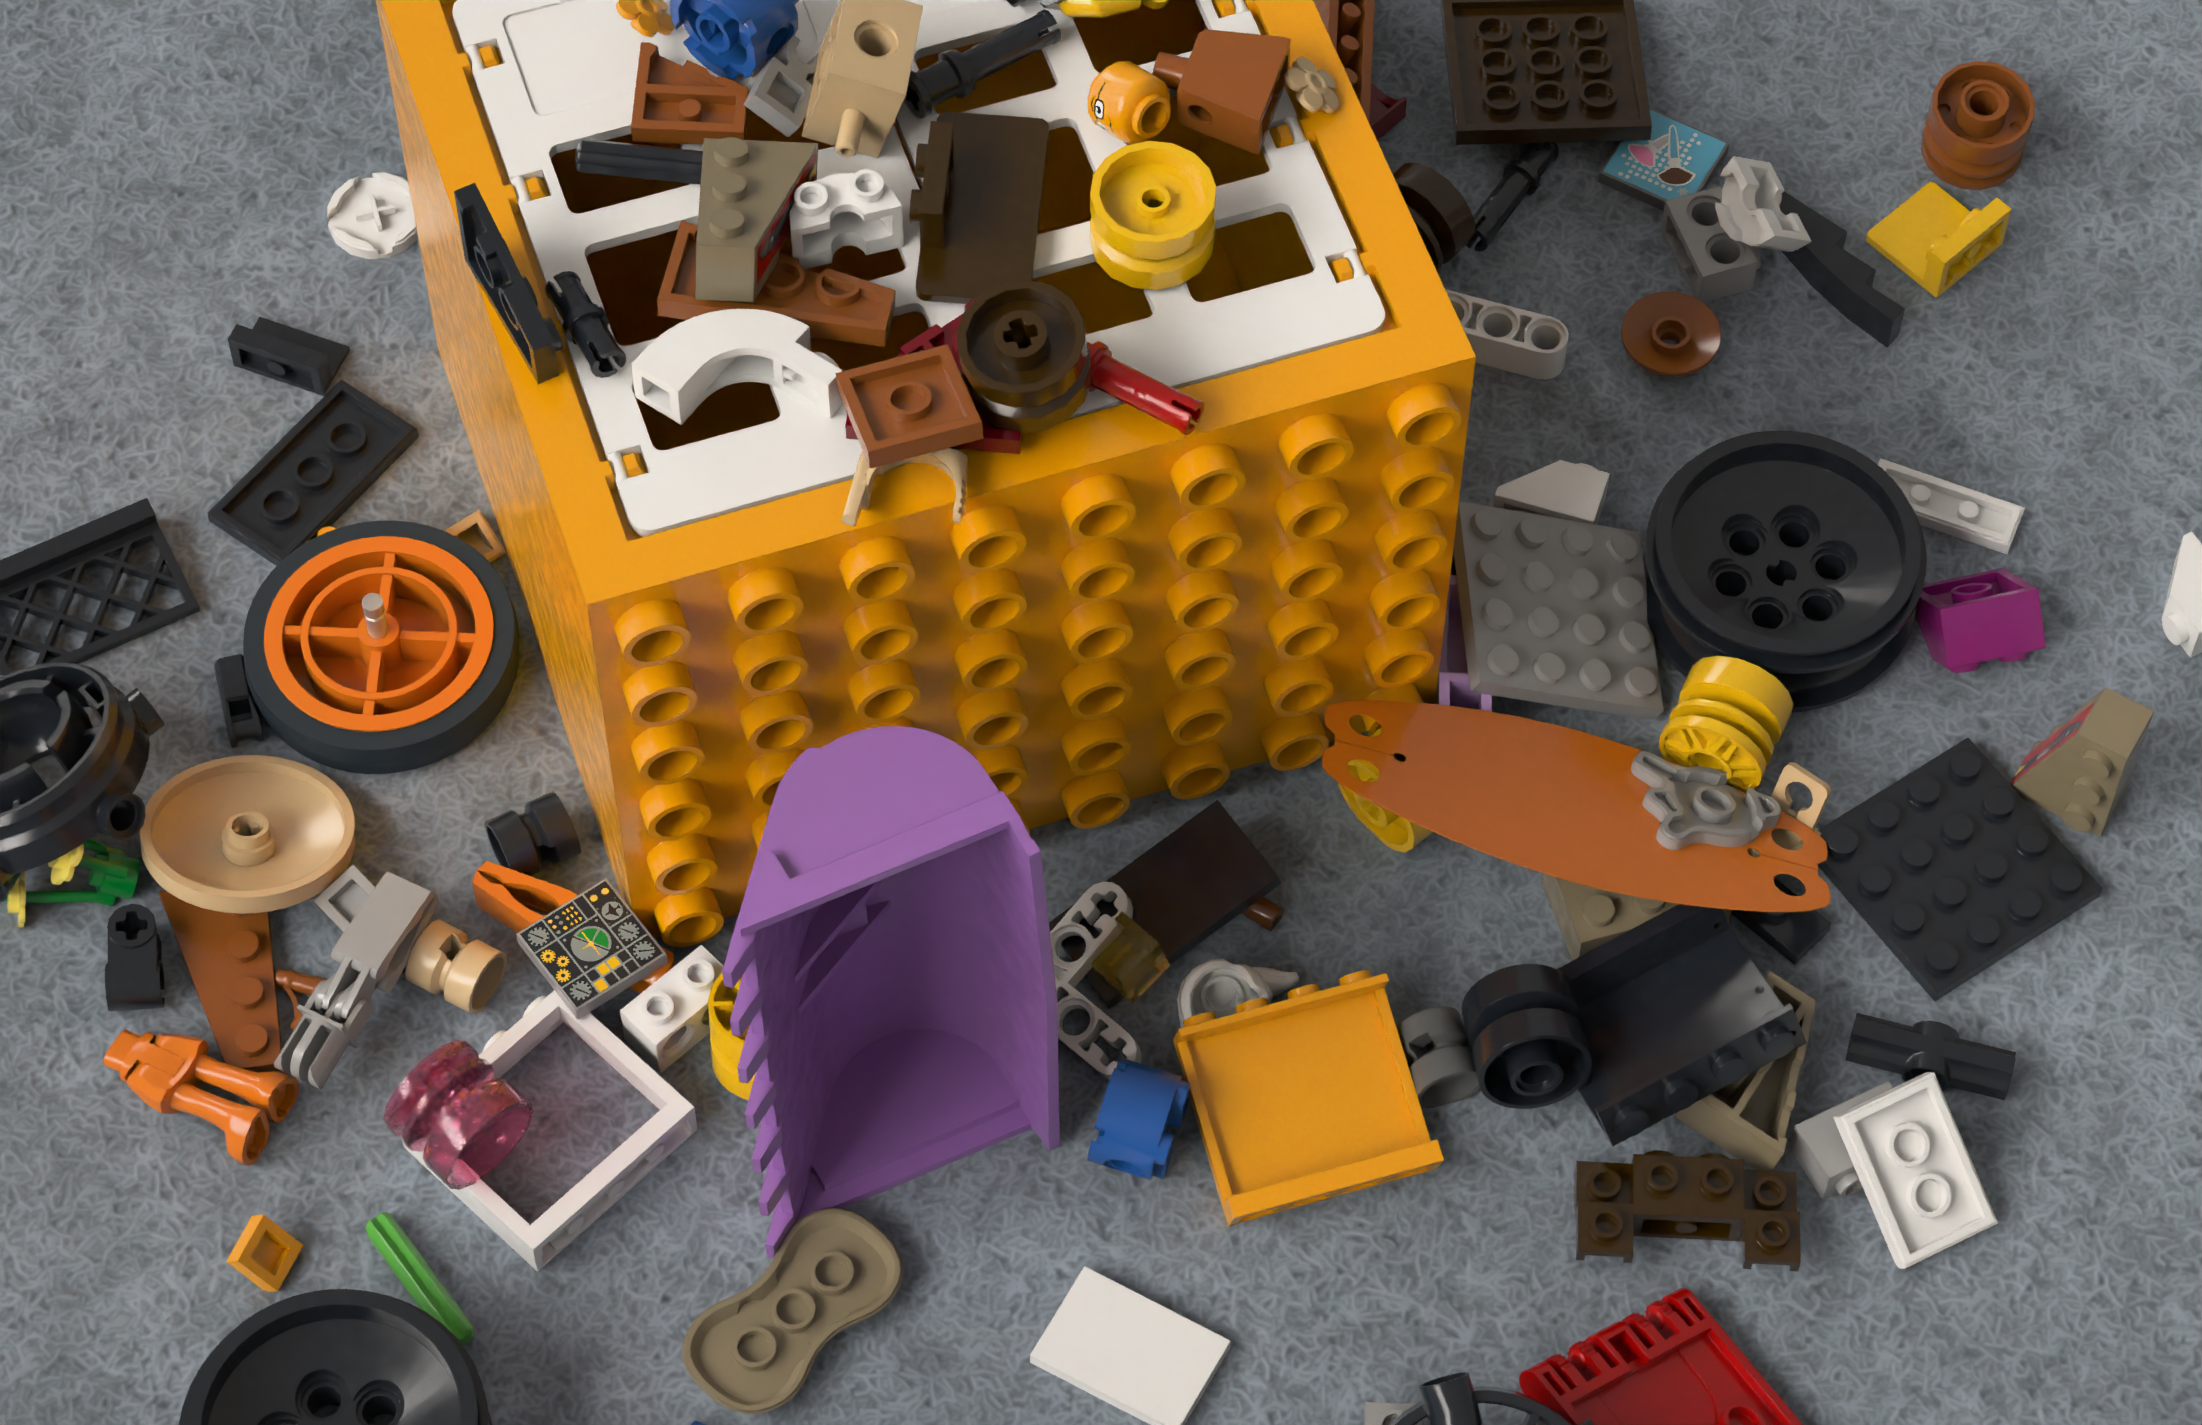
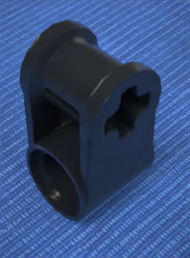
M129 904L121 906L110 916L107 925L108 963L105 966V990L108 1010L124 1011L164 1008L165 998L161 997V990L165 989L162 945L160 936L157 933L155 917L148 908L142 905ZM137 934V939L132 940V935Z

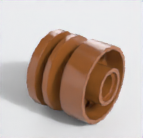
M1973 61L1957 65L1944 74L1933 91L1929 115L1922 133L1921 153L1928 169L1942 181L1960 189L1984 190L1999 186L2011 178L2021 163L2023 151L2026 147V139L2029 136L2034 120L2035 100L2028 84L2014 70L1995 62Z

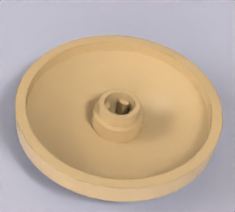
M241 755L215 759L198 764L177 774L162 785L150 798L145 807L146 817L144 824L140 829L143 861L151 876L162 888L178 899L200 908L240 914L269 912L287 908L321 893L345 871L353 856L356 842L355 816L352 805L344 791L333 780L305 764L280 757L262 755Z

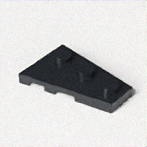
M472 183L454 191L465 261L537 383L540 384L559 376L556 352L563 348L560 335L549 317L542 318L537 308L538 303L535 293L528 279L525 276H521L476 184Z

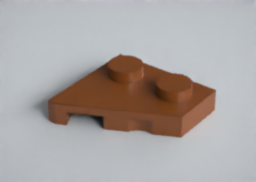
M641 42L631 122L632 142L703 145L704 138L723 139L735 137L746 140L749 109L743 104L749 94L748 87L726 77H715L706 68L689 60L683 66L660 56L658 46L650 42Z

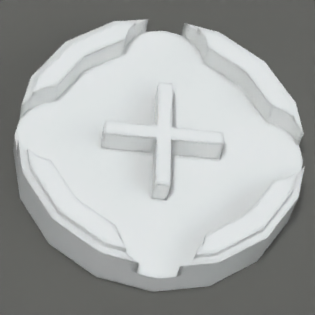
M385 172L372 173L373 178L360 180V176L350 179L334 192L327 206L328 228L338 246L351 255L366 259L388 258L401 253L418 240L410 189L406 179Z

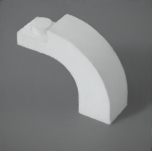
M726 309L692 317L657 337L631 364L635 397L680 425L713 392L740 382H760L778 387L828 418H831L843 405L837 390L835 374L842 372V369L826 354L822 352L813 353L811 351L810 327L796 319L771 311Z

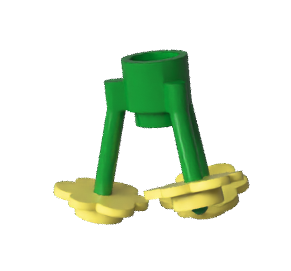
M90 838L67 854L49 862L48 866L52 867L51 883L55 885H61L63 881L69 882L73 877L75 867L78 865L90 868L88 885L96 886V890L26 891L25 871H23L5 900L8 913H18V927L24 928L26 903L95 902L113 906L116 897L130 900L138 880L140 859L126 856L124 849L108 846ZM84 848L96 853V855L91 857L83 854Z

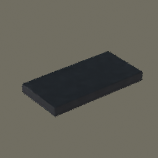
M341 379L207 513L209 521L277 566L294 550L307 541L316 538L321 528L331 527L418 439V429Z
M1218 800L1105 881L1113 882L1123 889L1132 902L1133 915L1125 930L1084 977L1110 1009L1281 884L1279 876ZM1116 897L1111 902L1101 899L1097 903L1096 907L1099 909L1100 915L1092 925L1085 918L1078 923L1084 926L1094 939L1101 934L1093 926L1097 920L1104 914L1109 915L1111 918L1117 914L1118 909L1114 905ZM1073 905L1049 922L1050 932ZM1069 936L1060 944L1073 962L1080 959L1086 950L1085 939L1080 936Z

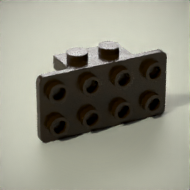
M943 112L937 117V121H931L928 144L918 143L915 176L916 178H923L922 190L912 189L909 212L910 223L919 224L920 254L916 277V295L919 299L930 302L968 304L981 293L1002 283L1033 279L1049 139V125L1044 119Z

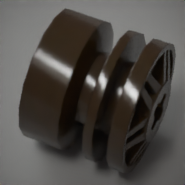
M1404 163L1393 173V176L1437 272H1439L1442 264L1449 262L1474 238L1476 225L1473 214L1462 194L1444 176L1434 169L1419 163Z

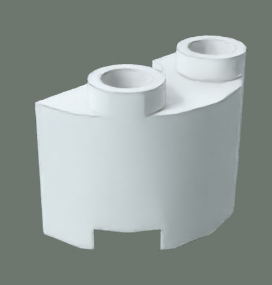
M1733 156L1720 175L1726 177L1722 188V203L1715 202L1720 226L1728 236L1735 241H1741L1750 246L1793 252L1812 242L1798 214L1790 213L1784 215L1781 212L1779 205L1784 188L1771 163Z
M862 169L856 173L830 174L813 182H805L796 189L794 204L790 211L792 255L799 258V264L804 269L832 263L834 252L843 246H856L863 250L865 255L904 247L902 204L894 191L884 184V179L878 172Z

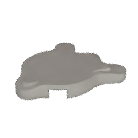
M1646 751L1636 754L1630 768L1632 774L1652 787L1646 792L1642 805L1661 823L1656 833V839L1667 849L1680 850L1686 845L1693 843H1708L1722 847L1744 846L1754 841L1763 830L1775 827L1781 816V807L1775 799L1758 793L1751 787H1748L1744 796L1738 790L1726 784L1727 773L1721 770L1700 766L1684 767L1675 765Z

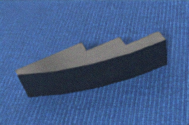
M1784 191L1779 205L1781 212L1784 215L1790 213L1798 214L1812 242L1793 252L1782 251V253L1808 283L1841 314L1888 348L1899 336L1905 308L1872 288L1876 270L1844 250L1847 231Z

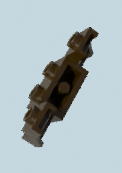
M1662 1150L1649 1151L1645 1154H1633L1632 1164L1576 1162L1574 1172L1576 1260L1584 1261L1585 1255L1623 1257V1263H1632L1633 1236L1739 1241L1741 1235L1743 1269H1751L1752 1264L1788 1265L1790 1266V1271L1798 1272L1801 1263L1800 1212H1797L1796 1172L1744 1169L1743 1159H1729L1723 1154L1708 1153L1699 1157L1674 1156L1672 1153Z

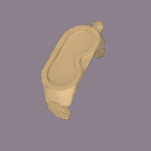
M946 448L870 468L862 451L843 512L842 522L856 527L861 509L867 510L869 507L877 475L883 476L887 471L907 463H926L942 469L955 482L956 497L953 507V523L961 524L963 521L961 515H964L965 512L963 505H966L964 495H966L967 455L958 450Z

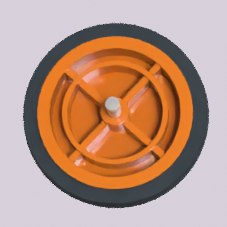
M395 520L362 522L326 532L308 541L284 558L270 572L253 598L246 618L243 638L245 674L252 696L267 724L278 737L301 755L319 764L353 773L389 774L404 772L427 766L454 754L472 742L492 723L503 708L516 678L519 658L518 621L507 589L495 568L475 548L460 538L443 530L414 522Z

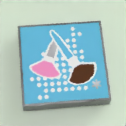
M1649 108L1652 122L1651 140L1619 141L1599 172L1598 182L1664 211L1665 201L1706 189L1728 154L1730 143Z

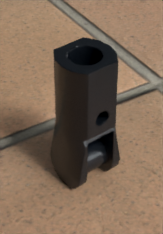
M238 654L219 658L215 662L214 670L231 747H238L237 741L256 737L258 742L265 741L260 711L252 696L245 674L244 655ZM252 712L251 718L237 721L232 719V716Z

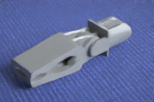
M386 871L332 949L331 959L341 963L337 972L329 979L323 980L317 985L305 1006L298 1004L297 1009L303 1016L274 1061L275 1068L285 1073L291 1072L292 1076L304 1082L309 1081L310 1085L322 1090L348 1045L356 1049L359 1045L355 1040L371 1014L372 1002L370 1001L375 989L377 988L389 993L398 981L417 939L425 930L439 903L436 893Z

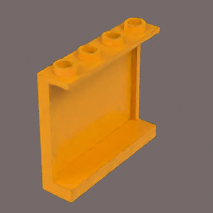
M1370 970L1357 971L1339 978L1340 986L1320 991L1318 984H1309L1289 991L1287 993L1288 1000L1268 1005L1266 998H1257L1237 1005L1235 1007L1236 1013L1216 1019L1214 1012H1205L1183 1020L1184 1027L1177 1030L1173 1042L1184 1080L1191 1084L1189 1090L1190 1100L1228 1226L1437 1169L1444 1161L1438 1139L1433 1141L1430 1139L1384 987L1389 982L1387 973L1371 977Z

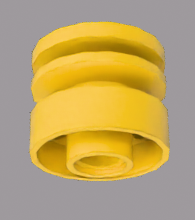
M1726 656L1702 658L1692 666L1680 692L1678 705L1672 709L1669 722L1665 724L1660 735L1659 749L1664 759L1684 767L1700 766L1726 772V784L1746 792L1748 787L1754 789L1760 785L1766 766L1772 758L1774 745L1779 742L1791 716L1793 701L1789 691L1775 676L1757 665L1739 658Z

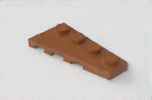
M681 220L657 299L658 316L688 320L698 315L719 310L758 309L783 314L810 327V337L885 347L895 310L896 290L829 268L819 274L804 269L799 264V258L780 252L777 264L754 302L695 300L698 225Z
M166 890L158 891L224 1063L258 1073L281 1071L274 1067V1061L282 1050L277 988L274 979L275 967L269 912L246 914L218 912L189 904Z

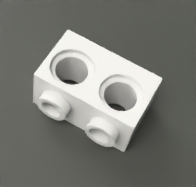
M702 945L620 1010L624 1039L659 1073H662L710 1033L709 994L715 980L722 973L724 966Z

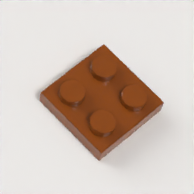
M948 344L835 373L837 390L870 468L983 439L982 421Z

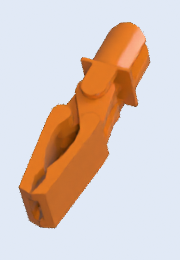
M486 861L476 870L472 880L477 906L515 933H519L546 916L530 909L549 914L577 896L576 893L489 861ZM660 946L667 955L668 963L629 988L640 994L675 966L674 953Z

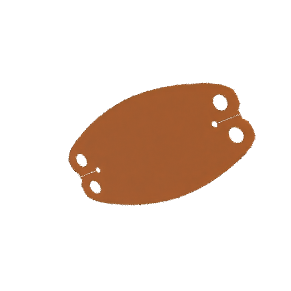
M1386 700L1343 701L1326 707L1324 715L1325 725L1335 734L1334 746L1324 749L1322 756V768L1328 775L1345 788L1366 800L1419 826L1475 850L1574 883L1675 904L1760 912H1805L1824 908L1830 904L1831 894L1829 886L1818 876V864L1827 860L1828 850L1826 841L1807 825L1781 811V816L1775 827L1763 830L1754 841L1747 845L1722 847L1708 843H1693L1686 845L1680 850H1670L1663 847L1656 839V833L1661 823L1642 805L1646 792L1652 787L1635 777L1630 770L1636 754L1642 752V750L1555 724L1471 708ZM1355 715L1368 716L1380 724L1382 732L1378 736H1364L1350 726L1349 720ZM1400 753L1406 757V761H1397L1393 755ZM1358 759L1373 764L1379 770V779L1371 782L1357 779L1348 771V762ZM1664 759L1665 761H1668V762H1670V763H1672V764L1682 766V765L1677 764V763H1675V762H1672V761H1669V760H1667V759ZM1779 828L1790 830L1802 839L1803 847L1799 850L1782 848L1772 839L1771 833ZM1750 848L1755 849L1760 853V856L1753 857L1747 850ZM1778 874H1788L1796 877L1805 885V894L1802 896H1790L1783 893L1776 887L1774 877Z

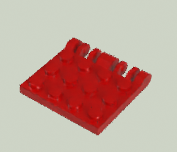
M1680 1288L1664 1296L1660 1301L1657 1300L1649 1304L1645 1311L1646 1317L1643 1314L1640 1315L1639 1312L1636 1314L1632 1313L1622 1320L1623 1322H1615L1587 1337L1585 1341H1579L1568 1348L1567 1359L1565 1356H1561V1354H1555L1544 1362H1539L1524 1370L1519 1377L1520 1387L1525 1395L1547 1404L1572 1425H1579L1588 1418L1591 1419L1594 1425H1803L1695 1295L1686 1288Z

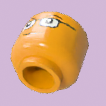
M1118 61L1106 67L1091 83L1087 99L1090 118L1094 124L1125 143L1135 144L1144 142L1158 135L1168 123L1171 105L1170 92L1165 82L1130 61Z

